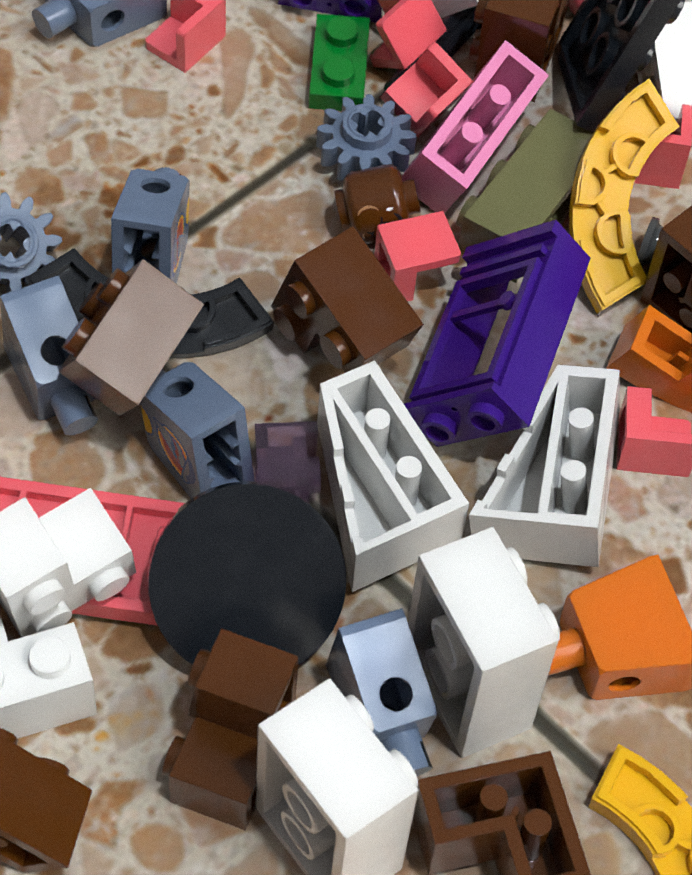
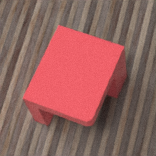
M170 0L171 16L146 37V49L186 73L226 37V0Z
M378 0L385 15L377 21L376 28L384 43L369 56V59L374 67L405 70L433 42L440 38L447 29L432 0Z
M433 42L416 63L386 89L380 98L384 103L390 100L395 102L394 113L397 116L410 114L412 117L410 130L419 137L461 97L473 81L436 42Z
M682 104L677 120L680 127L656 146L634 183L679 189L692 146V105Z
M444 211L377 225L374 256L407 301H413L417 272L457 264L460 261L461 251Z
M627 386L618 420L616 470L689 477L692 470L691 423L685 419L652 416V389Z

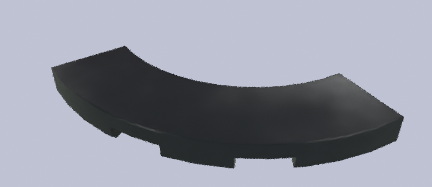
M73 248L26 277L25 287L59 275L79 323L83 318H86V316L79 312L82 303L99 282L104 284L108 277L92 267ZM239 277L219 288L191 294L202 302L204 306L170 358L201 357L235 349L272 331L275 322Z

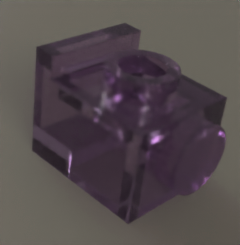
M317 421L255 424V481L272 484L299 496L307 503H309V494L320 493L319 456H316Z

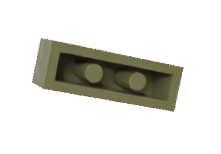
M551 108L536 127L529 124L520 135L515 146V153L508 161L501 159L494 166L488 177L486 189L479 197L472 195L464 203L457 218V226L461 227L459 240L461 254H464L468 246L552 220H557L562 224L569 215L572 185L579 161L593 132L577 126L576 121ZM520 278L511 281L517 283Z

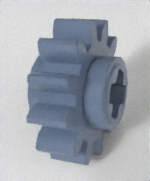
M367 94L363 99V104L355 105L354 101L350 98L344 97L342 99V112L326 108L324 111V124L317 126L316 147L321 149V165L327 167L338 164L337 180L342 181L346 174L385 164H392L400 172H405L409 165V156L414 154L416 133L410 131L412 118L410 114H401L394 117L395 102L390 100L380 107L374 105L375 101L371 94Z
M2 192L0 195V235L3 236L6 242L13 237L20 244V248L15 253L16 258H14L11 252L5 257L0 253V284L6 285V292L8 293L22 288L21 282H25L26 277L54 261L55 258L47 255L46 251L55 250L63 241L62 237L58 235H45L44 230L53 219L51 213L42 214L37 219L30 215L33 209V198L27 197L19 208L15 209L11 207L9 195L6 192Z

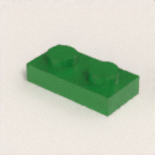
M317 14L309 91V109L325 110L326 108L342 111V99L344 97L350 98L354 101L355 105L363 104L370 18Z

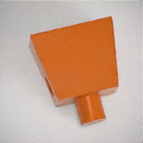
M658 554L649 556L579 587L567 595L560 616L562 629L560 631V640L558 641L548 675L577 668L588 696L595 700L684 692L692 689V630Z

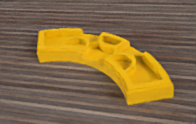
M647 79L627 94L598 125L585 147L572 185L569 206L570 236L591 258L582 281V286L596 314L644 285L647 279L636 254L632 238L631 214L628 212L630 195L634 181L639 176L649 155L665 137L680 127L650 79Z
M618 744L588 808L604 816L624 832L642 852L655 875H692V807L686 801L688 796L661 770L640 755Z

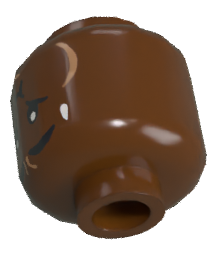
M392 164L350 172L343 179V189L334 190L342 231L344 232L354 226L367 245L375 243L377 225L407 219L412 214L421 213L414 179L403 181L399 169Z

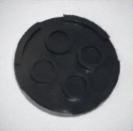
M251 481L233 482L210 488L196 495L182 505L178 512L170 519L161 532L150 556L147 576L148 595L161 633L172 648L192 665L202 648L208 651L212 650L221 628L299 656L298 665H300L324 644L339 619L346 593V568L343 553L334 532L320 513L299 496L272 484Z

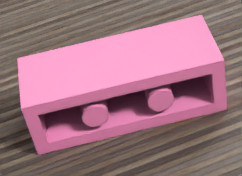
M505 40L473 79V83L461 95L405 170L402 180L414 179L418 199L434 212L444 211L445 213L475 179L549 74Z

